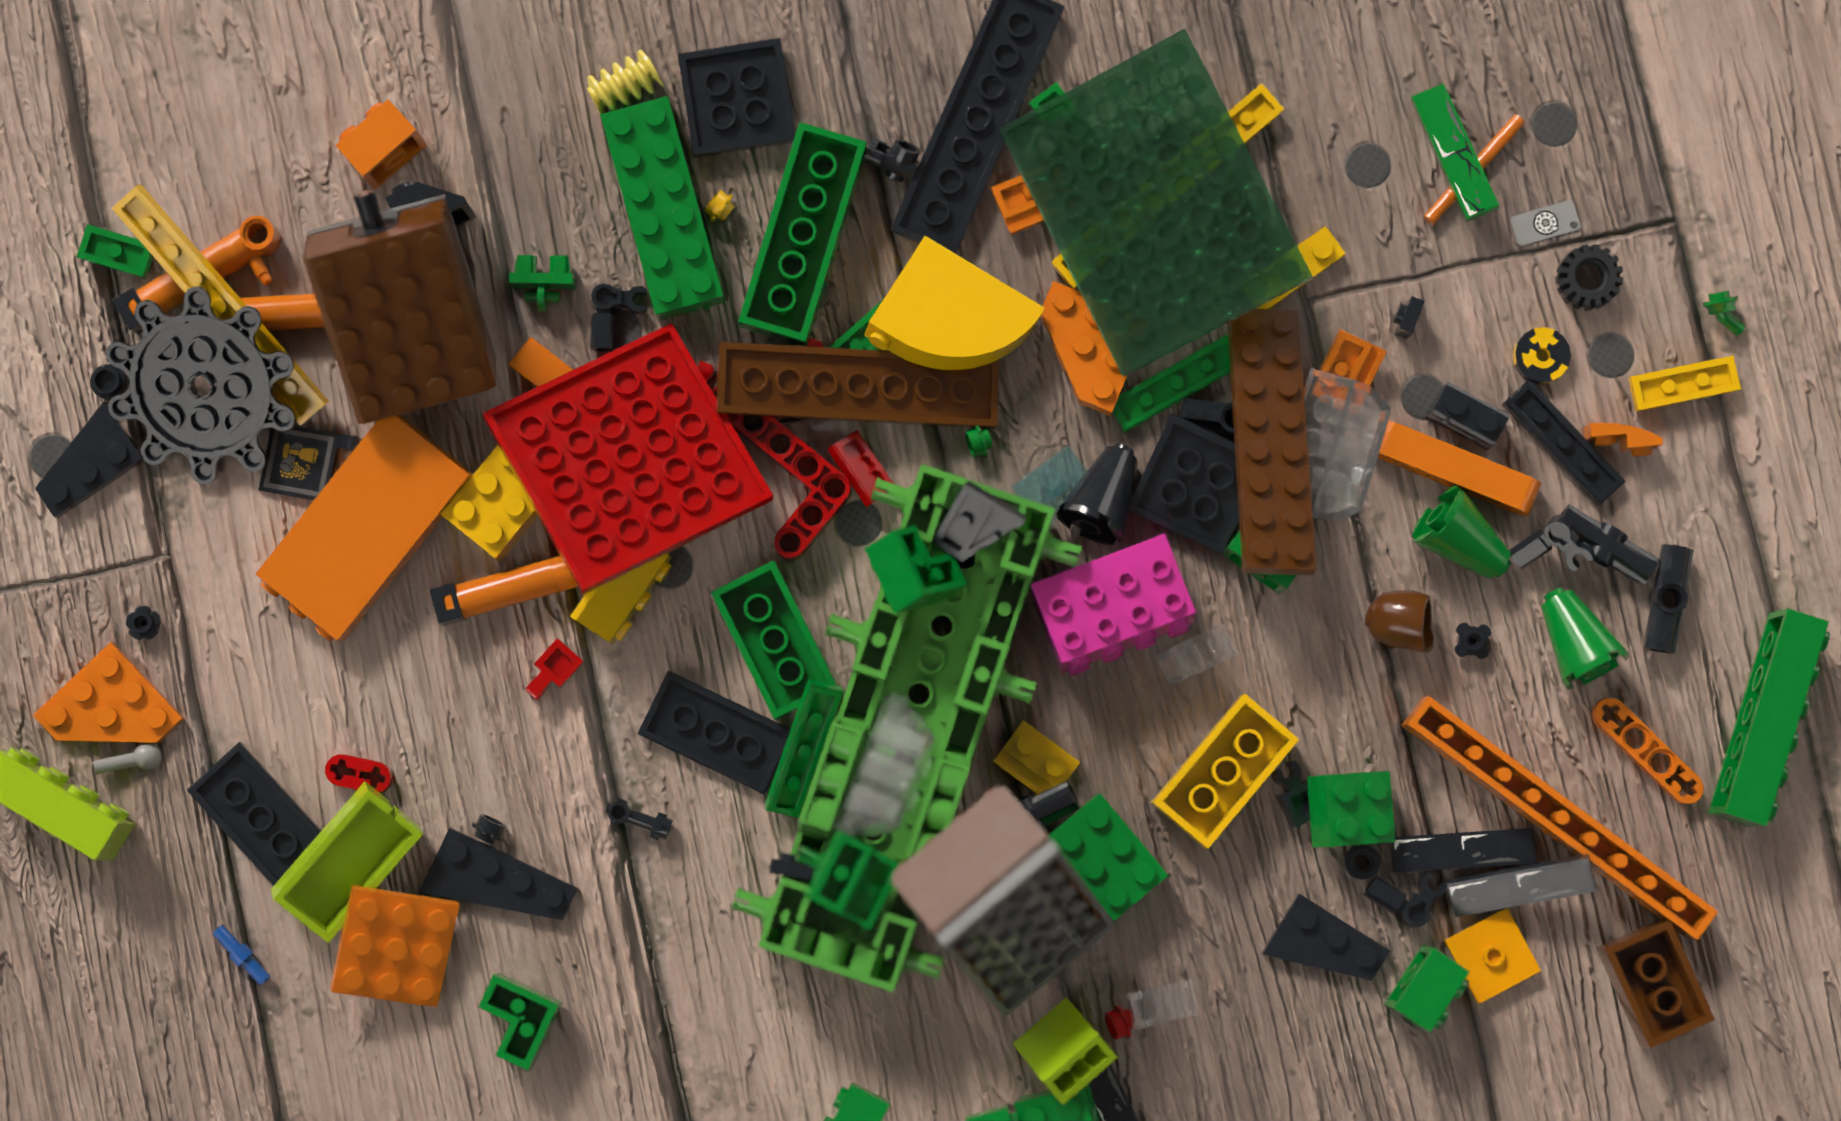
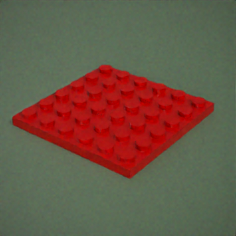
M672 323L483 412L485 423L583 595L773 501V493L726 414H716L717 399Z

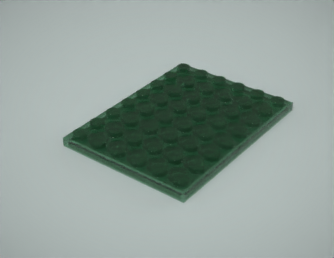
M1185 28L999 128L1055 243L1124 377L1314 278Z

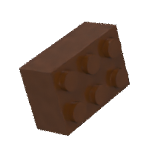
M1659 919L1596 947L1640 1046L1651 1049L1715 1020L1670 920Z

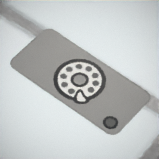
M1572 200L1511 217L1515 237L1520 246L1572 232L1581 227Z

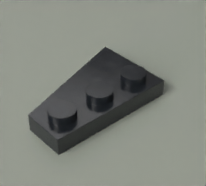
M103 401L35 487V490L53 517L57 519L144 461L141 452L121 422L111 416L107 402Z
M1298 893L1261 954L1372 981L1390 950Z

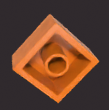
M389 99L383 104L378 102L373 105L365 114L367 118L357 127L352 125L343 131L339 136L340 141L335 145L375 191L427 146L417 130Z

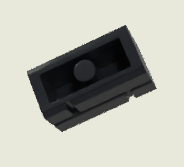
M1450 382L1442 386L1426 415V418L1469 441L1473 439L1474 444L1485 450H1489L1495 445L1510 417L1509 414Z

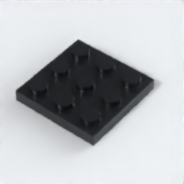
M780 38L677 54L694 158L793 143L796 132Z
M1171 413L1130 500L1129 511L1222 554L1239 520L1235 442Z

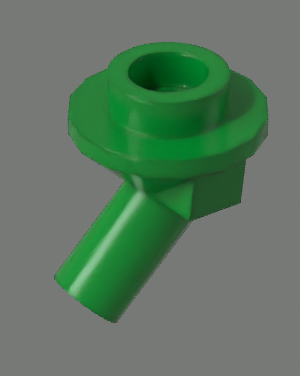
M1729 290L1708 294L1709 301L1702 303L1707 308L1708 314H1715L1717 320L1735 336L1740 335L1744 331L1745 325L1730 313V311L1736 310L1735 303L1738 300V296L1730 297Z

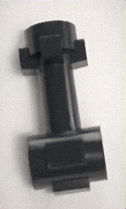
M621 798L617 802L608 804L605 810L611 820V824L620 826L621 823L627 822L650 830V837L659 840V838L666 840L673 823L672 819L667 818V815L658 812L657 817H653L630 809L628 801Z

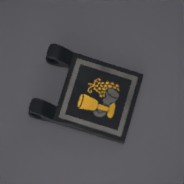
M293 426L287 431L271 428L266 450V463L262 469L258 490L314 501L333 477L338 448L353 451L362 439L357 436Z

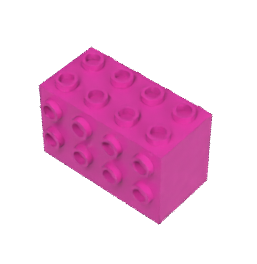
M1165 534L1031 584V597L1060 672L1063 674L1069 671L1071 676L1089 670V664L1102 659L1104 663L1117 660L1124 656L1122 653L1124 650L1134 646L1137 651L1149 648L1156 644L1155 639L1166 634L1170 638L1181 636L1190 631L1188 627L1193 625L1196 615L1195 608Z

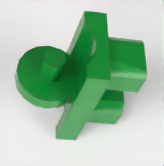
M517 255L515 271L509 272V283L513 285V289H537V291H525L524 298L525 302H537L538 312H546L548 302H560V292H548V289L576 290V278L572 273L568 256H550L549 273H537L536 256Z

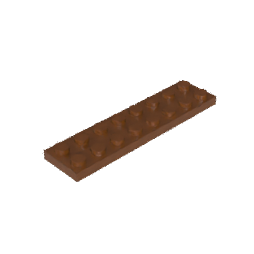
M1230 307L1227 312L1242 571L1243 573L1313 575L1316 571L1298 311Z
M719 342L716 414L955 427L979 426L980 428L995 429L998 419L999 360L971 369L942 370L912 363L890 351Z

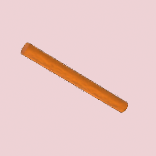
M1514 114L1477 156L1483 170L1525 124V121L1519 115ZM1450 187L1423 216L1429 224L1435 225L1456 201Z

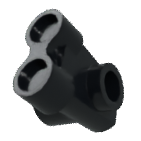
M873 137L863 162L876 168L885 169L884 174L892 180L903 182L904 178L912 180L920 162L917 160L920 149L914 144L901 139H896L893 146L890 147L887 143Z

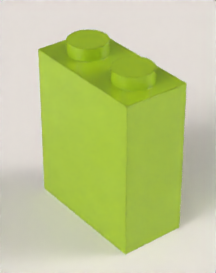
M1067 997L1012 1043L1062 1105L1118 1058Z

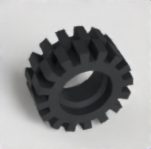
M1588 244L1578 249L1575 248L1562 260V263L1556 270L1558 275L1555 277V284L1559 283V288L1557 289L1559 295L1563 293L1566 297L1563 301L1567 304L1569 302L1573 303V308L1579 310L1582 307L1585 308L1584 311H1591L1593 308L1603 307L1620 291L1619 286L1623 284L1624 277H1620L1623 267H1618L1616 262L1619 261V258L1616 255L1612 257L1609 254L1611 252L1610 249L1605 248L1602 250L1599 249L1600 245L1594 244L1588 247ZM1593 265L1599 269L1602 275V283L1598 289L1586 290L1578 284L1576 275L1581 266Z

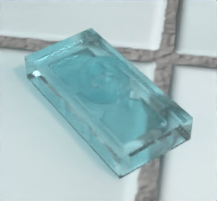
M1067 445L1012 485L1011 488L1019 497L1047 505L1079 482L1087 470Z

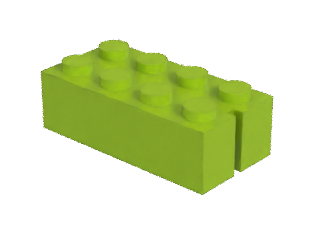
M13 747L8 751L0 750L1 804L95 861L115 859L136 823L127 818L130 814L128 811L114 803L110 805L101 803L97 800L100 796L97 792L84 785L78 787L68 783L67 781L70 776L51 766L49 769L37 764L40 758L23 748L20 751Z
M364 781L270 889L272 899L329 943L344 925L352 885L376 889L423 835L419 824L395 805L392 808L387 798Z

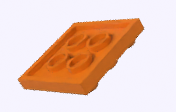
M352 885L330 985L331 992L437 1008L460 906L458 901Z

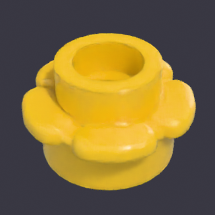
M720 189L704 209V212L711 217L709 221L714 222L716 218L723 221L735 206L730 202L733 197L732 194L727 195Z

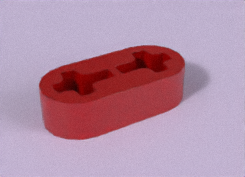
M337 754L332 756L325 765L326 778L332 784L358 790L364 781L373 786L372 780L362 778L363 771L375 773L377 767L381 768L380 774L385 776L384 783H378L376 788H374L379 793H383L391 787L394 777L392 769L387 764L351 755ZM342 760H345L347 768L357 771L355 776L344 775L342 780H339V775L333 772V768L335 765H341Z

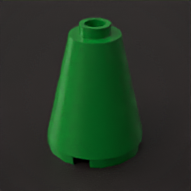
M1457 486L1448 488L1436 498L1441 503L1434 510L1428 507L1421 515L1412 532L1413 541L1418 546L1487 579H1491L1494 576L1497 578L1501 577L1511 565L1509 560L1511 552L1466 493Z
M1560 587L1544 596L1546 602L1541 605L1562 683L1566 689L1575 688L1572 683L1573 681L1581 679L1583 685L1614 670L1619 666L1616 659L1620 656L1625 661L1629 658L1626 648L1573 590L1564 591L1563 587Z

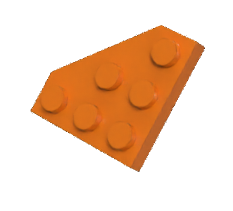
M1053 281L1044 301L1043 307L1045 309L1040 319L1044 328H1047L1055 353L1063 371L1067 373L1077 402L1111 416L1150 320Z
M113 642L104 647L33 714L35 719L56 741L160 743L185 720L181 713Z

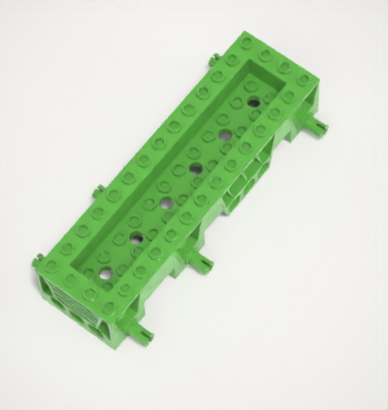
M921 464L917 479L908 488L878 478L875 488L888 493L873 489L871 500L900 508L901 513H903L900 528L916 525L930 557L949 554L931 542L968 479ZM969 480L1028 517L1020 527L1012 529L997 541L978 550L974 554L975 563L968 569L960 568L967 586L937 604L895 614L887 602L881 586L871 614L866 622L863 621L860 624L836 616L833 613L831 614L829 623L842 627V629L827 625L825 636H831L855 644L854 648L857 649L856 657L840 709L831 724L813 777L790 854H801L811 859L798 852L804 846L821 856L828 849L835 833L843 832L874 848L875 851L898 863H902L921 850L930 838L937 836L952 824L994 695L998 696L1000 693L1030 704L1033 694L1021 691L1019 688L1034 692L1037 682L1035 681L1032 682L1006 673L1007 669L1004 668L1038 563L1040 559L1044 560V557L1075 568L1078 557L1066 554L1065 552L1079 556L1082 549L1081 545L1078 546L1051 537L1052 533L1049 531L1055 508ZM940 616L947 617L952 622V631L943 637L934 634L931 628L933 620ZM915 684H923L929 689V699L923 704H915L909 699V690ZM891 752H901L906 757L907 764L901 772H892L887 768L886 758ZM872 819L880 821L884 828L882 837L875 841L868 840L863 834L864 824ZM783 875L774 895H770L769 898L742 890V888H738L736 892V898L748 901L749 904L735 900L731 910L762 919L761 923L764 925L758 947L891 992L896 988L902 971L906 972V969L938 980L940 970L928 966L927 963L942 967L945 957L914 948L915 944L912 943L920 917L894 885L871 930H866L804 898L812 880Z

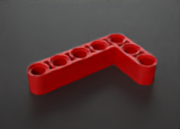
M715 387L712 392L717 399V387ZM726 415L739 434L811 491L774 538L775 549L781 558L788 561L798 560L848 502L851 496L849 480L775 418L760 416L764 420L762 428L756 432H750L744 428V422L749 416ZM785 437L791 442L790 448L786 453L777 454L772 451L771 444L776 438ZM805 459H812L818 464L816 473L811 476H804L798 471L800 462ZM832 481L843 483L845 486L844 494L839 498L829 497L825 493L827 484ZM810 508H817L823 513L821 522L814 526L808 525L803 521L805 511ZM795 535L800 539L798 550L787 553L781 549V541L785 536Z

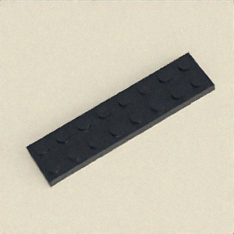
M1052 0L991 1L890 228L891 233L917 244H920L924 236H927L951 252L957 253L1065 9L1064 5Z

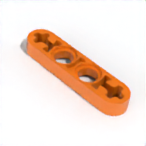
M1611 697L1601 699L1595 703L1591 716L1596 726L1665 793L1681 804L1695 803L1701 798L1704 786L1700 777L1618 699ZM1603 706L1606 708L1614 706L1616 710L1613 715L1620 722H1624L1627 717L1630 723L1621 727L1616 734L1613 730L1619 726L1613 720L1603 721L1602 717L1605 713L1601 708ZM1631 728L1640 730L1644 737L1643 744L1637 749L1629 747L1625 740L1626 733ZM1657 753H1662L1669 759V768L1662 774L1655 772L1651 766V759ZM1679 768L1681 772L1676 774V776L1682 782L1691 780L1693 784L1690 789L1693 794L1681 796L1679 794L1682 789L1675 780H1670L1667 784L1665 779L1671 777Z

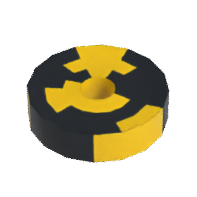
M1546 327L1534 328L1522 335L1515 344L1513 351L1514 366L1519 375L1526 380L1530 379L1532 383L1536 384L1550 383L1562 376L1569 367L1571 359L1570 346L1565 337L1556 330ZM1538 350L1546 352V361L1538 360L1536 356Z

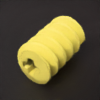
M642 50L637 51V63L629 56L625 57V69L616 62L613 63V75H610L605 69H601L600 82L592 75L587 76V90L599 114H604L605 106L611 111L617 110V100L626 107L629 106L630 93L636 99L641 100L642 87L650 94H653L654 81L664 88L652 61Z

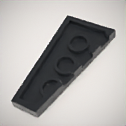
M449 828L419 892L564 920L578 887L460 831Z

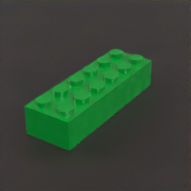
M668 96L600 114L658 321L726 303Z
M799 122L739 316L738 323L741 329L807 347L863 167V159L867 152V141Z
M1790 608L1768 614L1707 814L1747 827H1767L1768 821L1772 822L1778 809V802L1775 801L1778 788L1784 786L1789 772L1788 767H1785L1789 753L1792 754L1795 751L1799 740V734L1795 733L1799 719H1804L1809 708V699H1806L1810 685L1813 686L1819 675L1820 666L1816 665L1820 651L1823 652L1829 642L1830 632L1826 631L1829 621Z

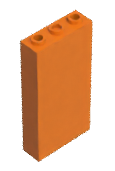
M402 415L378 420L255 575L263 580L260 585L268 593L275 597H278L280 594L289 601L290 604L287 607L295 615L302 619L308 617L316 623L315 630L322 637L329 641L333 639L337 641L346 640L443 518L441 515L442 511L466 484L473 473Z

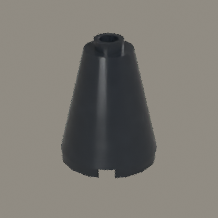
M1119 443L1115 444V446H1107L1060 504L1056 512L1058 520L1068 529H1070L1072 524L1080 528L1079 535L1085 539L1106 545H1114L1117 539L1118 543H1120L1124 536L1138 464L1134 451L1130 447Z

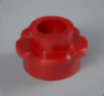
M1116 1005L1112 1011L1105 1013V1022L1111 1036L1115 1040L1122 1037L1129 1039L1131 1037V1030L1135 1029V1022L1131 1012L1128 1009L1123 1010L1119 1005Z

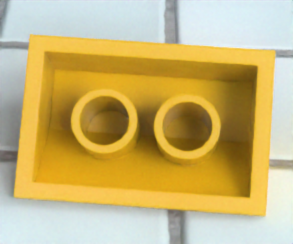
M667 553L586 593L570 617L612 645L616 639L621 642L632 628L633 624L629 620L635 611L642 612L653 595L649 591L656 581L662 583L670 572L672 565L668 562L672 557Z

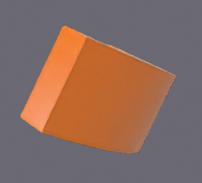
M1603 422L1589 423L1583 427L1585 439L1587 441L1595 440V446L1617 444L1616 439L1619 438L1620 452L1631 451L1632 457L1653 455V449L1663 445L1662 437L1630 425Z

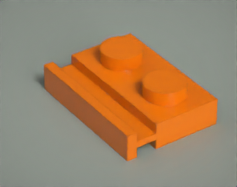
M1056 161L991 187V192L1010 236L1075 209Z
M1339 328L1309 392L1356 414L1387 351Z

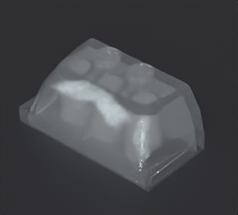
M1310 368L1304 388L1312 514L1314 518L1325 521L1345 519L1360 512L1363 507L1391 414V408L1382 394L1366 383Z
M886 694L833 825L834 829L851 836H878L896 831L900 827L906 811L912 812L919 792L915 791L920 777L923 779L926 777L932 763V758L928 756L935 736L924 717L907 704L908 699L897 694Z

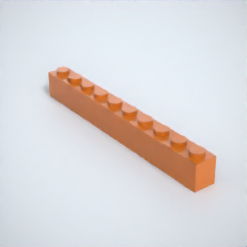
M1430 696L1422 697L1401 725L1575 856L1589 854L1592 868L1658 918L1670 920L1674 929L1686 939L1698 940L1719 912Z

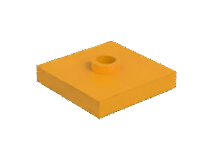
M1503 908L1443 940L1453 960L1470 971L1466 979L1469 981L1468 988L1477 1004L1492 998L1541 971L1508 908Z

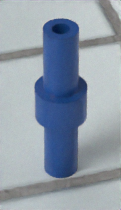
M224 925L219 926L212 933L230 953L229 958L238 968L242 966L260 986L271 977L253 957L254 952L246 943L241 944Z

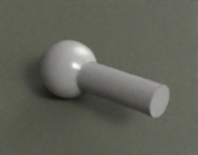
M142 743L137 746L133 753L93 761L95 775L135 766L146 771L153 770L161 763L162 752L153 743Z

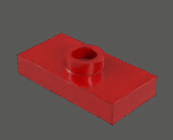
M858 430L850 433L827 449L866 507L876 501L871 500L873 489L888 493L876 489V481L878 478L893 483V481Z

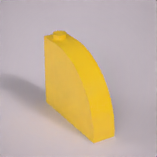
M924 236L869 321L864 336L869 338L871 344L878 349L889 350L895 355L921 366L942 370L971 369L997 361L1016 349L1035 328L1045 308L927 236Z

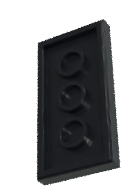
M668 670L637 734L765 795L776 773L791 729Z
M238 742L187 789L189 794L273 886L322 831L242 742Z

